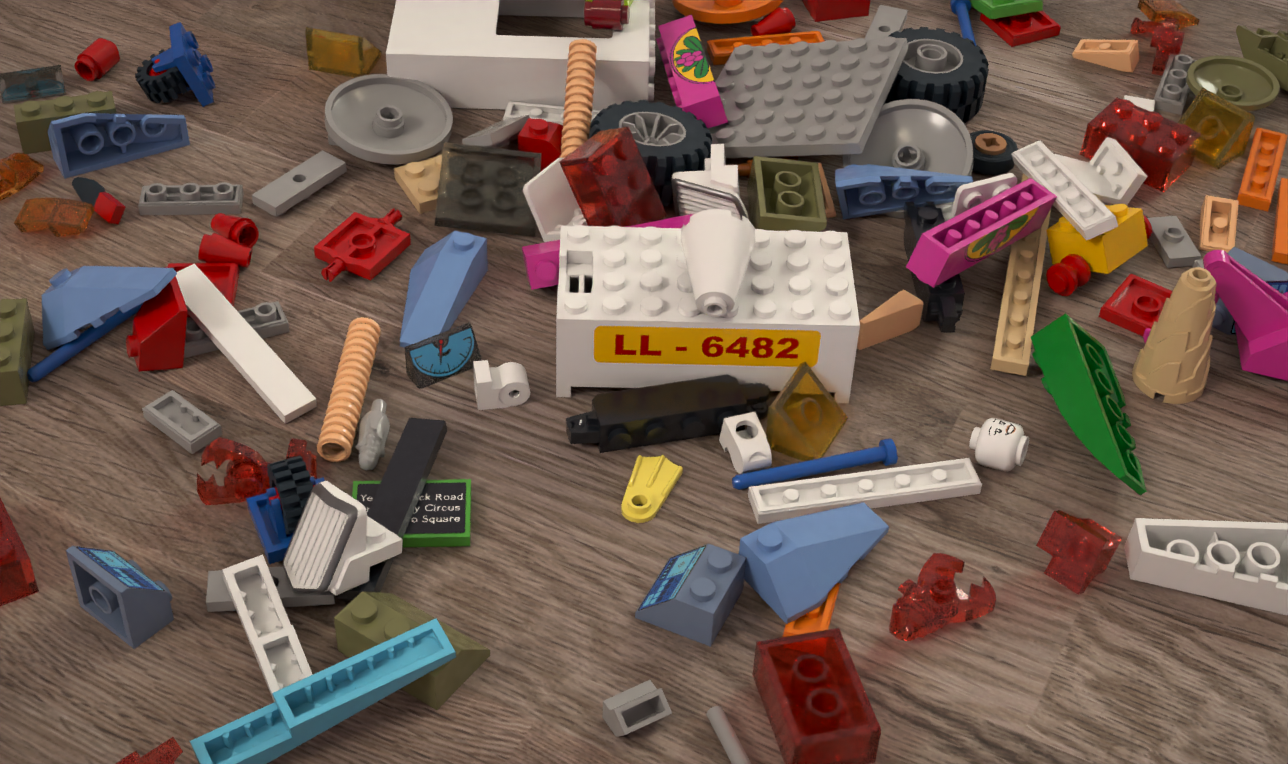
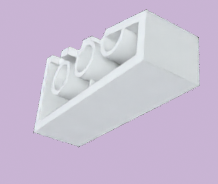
M1135 518L1124 545L1130 579L1288 616V523Z

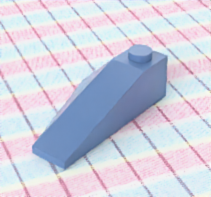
M81 113L51 121L47 131L53 159L64 179L190 145L184 115Z
M852 164L835 170V184L843 220L904 210L905 202H914L915 208L924 207L926 201H933L935 205L954 202L957 189L961 185L973 182L972 176L870 164Z
M453 231L424 250L410 272L400 335V347L414 349L432 341L435 346H439L438 340L440 338L444 339L488 271L487 238L466 232Z
M82 266L72 271H69L67 268L59 271L49 280L52 285L41 295L43 345L47 350L66 344L78 338L81 334L79 330L90 324L97 328L119 310L125 313L155 297L177 275V272L173 268Z
M864 502L772 522L740 538L739 555L747 557L744 580L788 624L820 607L827 599L828 592L837 583L841 584L848 576L851 567L858 560H863L888 533L889 526Z

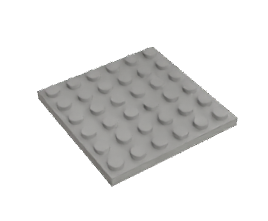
M889 36L875 40L857 38L851 41L839 42L835 40H826L821 43L801 41L786 45L770 43L765 46L741 45L735 47L715 82L728 122L709 128L712 143L724 144L725 158L861 154L908 51L907 38Z

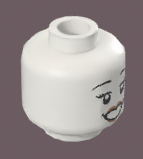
M989 418L981 428H974L969 447L975 450V458L978 464L1008 472L1016 465L1021 466L1023 464L1029 445V437L1024 436L1023 428L1019 424L997 418Z

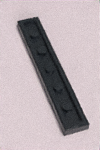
M408 419L367 512L368 517L400 538H403L447 433L446 421ZM395 556L371 566L368 582L336 595V598L353 600L362 591L380 592Z

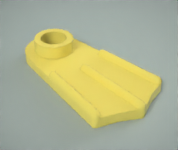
M639 455L621 504L622 515L627 520L635 523H644L653 519L683 473L682 466L672 463L664 455L657 457H642Z

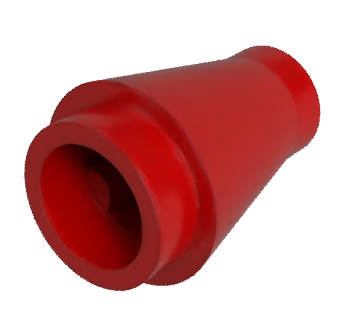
M777 7L758 23L751 26L752 36L791 33V30L796 26L794 15L787 7Z
M218 213L212 218L211 228L219 235L245 247L252 248L256 244L259 231L251 219L229 216L223 213Z
M215 232L212 235L204 234L199 248L198 259L206 263H238L239 267L248 268L252 258V248L245 247Z

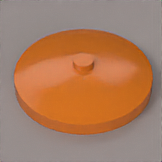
M672 0L674 7L684 16L692 15L694 20L714 24H731L754 20L774 11L783 2V0Z

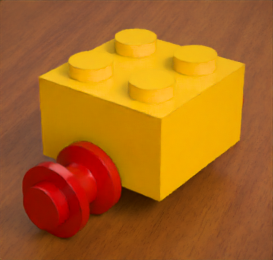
M1126 204L1105 205L1116 216L1118 227L1087 241L1064 216L1059 218V222L1046 230L1052 259V266L1046 273L1049 287L1058 295L1069 296L1076 291L1077 287L1085 285L1090 280L1091 272L1109 274L1148 246L1147 240L1152 234V227L1147 217L1143 215L1141 208H1131Z

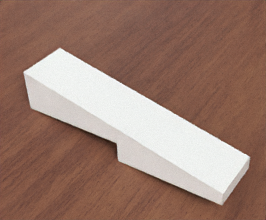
M262 554L222 569L226 587L274 700L272 693L313 674L295 629L290 624Z

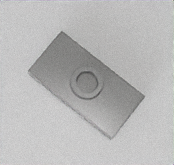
M1177 216L1147 218L1152 227L1150 240L1167 268L1193 266L1194 260L1201 259L1199 251Z
M174 390L142 408L143 416L147 421L191 454H194L222 435L219 423Z

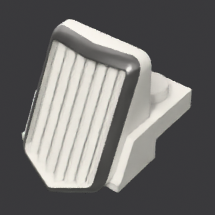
M711 144V158H705L704 171L675 172L672 175L673 201L677 217L695 214L707 209L722 208L732 211V217L742 220L743 215L748 219V212L740 198L738 165H726L724 144Z
M323 481L316 484L309 494L285 553L283 567L294 592L320 594L329 590L334 595H339L368 582L371 566L401 554L403 539L368 517L366 508L362 503L328 481Z

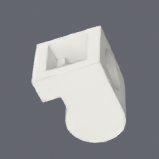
M488 360L473 361L474 390L478 410L507 408L521 405L528 400L531 392L526 369L521 364L508 362L499 367L489 368Z
M756 412L724 418L719 442L724 452L729 451L733 466L739 474L769 468L772 464V455L766 439L767 436ZM747 425L746 430L736 432L737 427Z

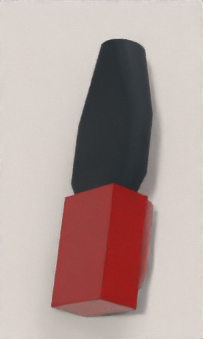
M83 177L74 178L72 186L81 201L108 223L119 225L126 206L111 194L106 193L105 188L95 180Z

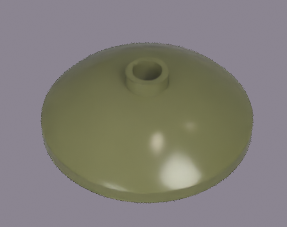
M1216 55L1201 58L1191 64L1186 76L1188 87L1198 99L1226 112L1245 113L1261 110L1271 105L1277 99L1280 90L1277 78L1268 69L1253 61L1234 56Z

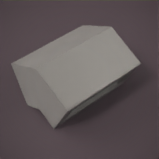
M651 680L603 701L602 718L616 737L627 735L672 714L662 688L657 689Z

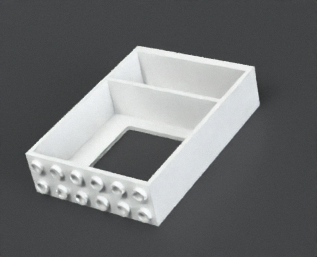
M396 0L386 50L387 76L418 80L429 85L445 98L450 108L506 110L509 101L564 107L569 44L574 40L586 39L597 46L593 110H603L609 105L615 103L620 105L623 101L630 100L632 102H638L639 100L654 102L655 0H634L629 7V24H624L623 30H613L612 38L496 34L498 15L584 18L585 0Z

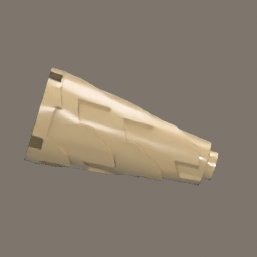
M1194 267L1181 274L1170 298L1165 300L1158 322L1154 321L1144 349H1140L1134 363L1132 376L1136 386L1152 399H1154L1155 393L1165 395L1163 403L1184 404L1192 402L1202 395L1207 383L1210 368L1209 354L1213 340L1210 332L1216 311L1214 300L1217 283L1211 273L1204 268Z

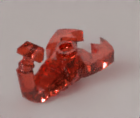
M1165 16L1164 22L1159 23L1149 20L1142 21L1135 17L1131 24L1132 34L1153 33L1150 47L1156 48V56L1151 74L1162 76L1170 55L1180 54L1185 32L1179 31L1180 24L1176 18Z
M220 437L212 441L203 451L201 466L215 461L216 469H218L226 460H230L226 467L227 475L224 477V486L217 485L214 474L208 481H205L197 473V492L205 505L247 501L246 498L264 494L266 489L271 488L267 465L272 462H266L254 449L239 442ZM292 438L289 443L286 459L300 455L306 464L310 477L314 476V479H317L316 456L311 451L306 450V440Z
M933 553L924 564L918 576L917 584L908 579L899 586L898 590L903 596L898 598L897 602L893 604L889 632L899 640L911 641L917 637L927 636L928 633H934L939 628H944L950 622L959 623L979 618L994 611L996 593L990 582L983 576L981 587L971 583L969 591L971 597H969L962 589L957 588L954 582L955 573L963 572L965 562L943 553Z

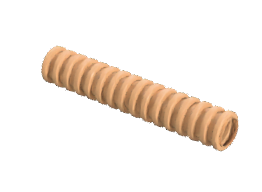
M586 39L574 40L569 44L565 111L563 113L564 128L562 129L563 137L561 139L560 158L565 157L568 159L577 183L586 182L588 179L589 156L587 155L592 120L594 70L597 46Z
M356 318L349 325L326 416L323 421L324 424L319 436L317 452L325 460L331 462L345 461L352 452L372 371L371 368L381 335L378 323L369 318Z

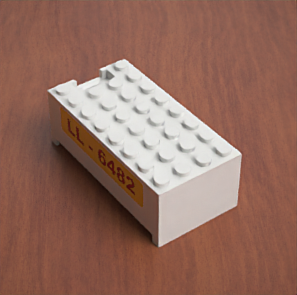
M583 225L561 226L556 316V397H571V387L641 388L728 374L737 378L739 385L761 382L768 385L770 391L834 392V403H849L860 322L847 232L769 231L755 229V245L734 308L722 316L711 317L701 312L696 306L681 243V228H656L652 226L645 228Z

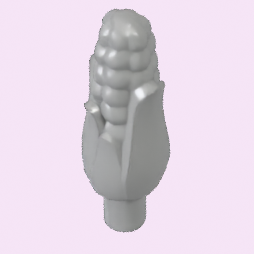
M381 399L373 401L371 411H368L362 417L359 426V438L355 448L359 450L360 468L366 471L373 470L379 458L385 456V443L390 431V422L385 414L387 403Z

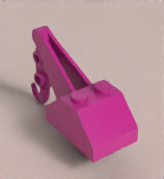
M1223 250L1208 252L1203 258L1204 269L1211 273L1217 283L1215 304L1221 298L1235 320L1234 325L1242 370L1288 381V292L1281 294L1233 259L1227 252ZM1150 328L1145 329L1143 335L1145 344L1151 331Z

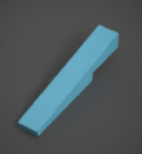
M437 618L282 688L272 693L275 700L274 703L191 740L190 743L199 764H267L456 658V652Z

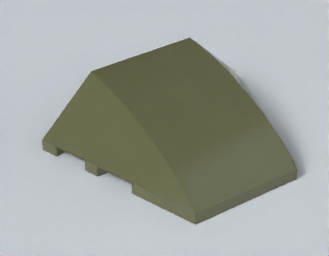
M1238 25L1236 34L1244 59L1258 63L1268 69L1277 78L1280 88L1288 91V31L1279 30L1276 35L1264 28H1258L1255 33L1246 26Z

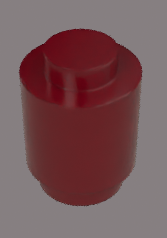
M593 0L585 2V26H592V29L623 30L624 24H629L630 8L629 5H624V0Z

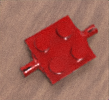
M393 208L383 218L379 219L367 217L357 212L349 216L314 246L315 258L329 263L321 271L325 280L329 279L331 282L342 271H349L371 281L411 245L410 233L394 227L396 223L402 220L401 212L399 210L395 211V208Z

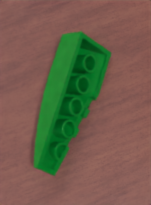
M1065 313L1031 336L1035 349L1032 355L1044 375L1041 378L1042 384L1047 392L1052 395L1060 413L1075 435L1094 457L1139 495H1142L1147 491L1140 461L1131 452L1136 449L1134 438L1126 430L1131 426L1130 418L1121 411V408L1126 405V401L1106 348Z

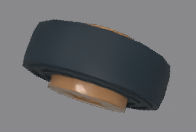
M990 130L970 133L974 155L973 171L985 175H999L1013 169L1015 163L1011 154L1017 151L1018 148L1011 137Z

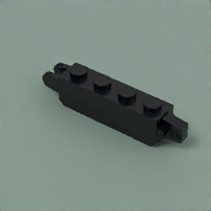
M926 201L922 208H915L914 202H905L904 247L908 261L922 233L945 222L941 208H936L933 201ZM911 271L917 298L921 299L924 303L922 310L923 322L937 321L941 333L955 332V323L960 321L965 296L960 274L933 288L929 284L920 281L916 274Z
M726 374L597 394L592 400V411L566 418V433L570 444L597 443L600 453L717 435L721 433L724 418L756 412L759 420L765 419L769 411L766 400H769L771 391L768 385L761 382L739 385L737 378ZM745 425L737 427L736 431L745 430Z

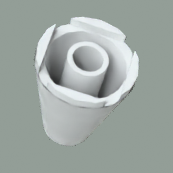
M707 209L697 212L690 217V222L686 226L683 224L681 228V243L696 306L701 312L711 317L722 316L734 308L755 245V228L749 219L743 215L742 220L732 217V211L726 209Z

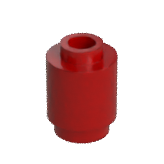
M103 38L96 39L77 56V61L75 62L77 73L87 81L102 78L120 61L117 46L112 41Z

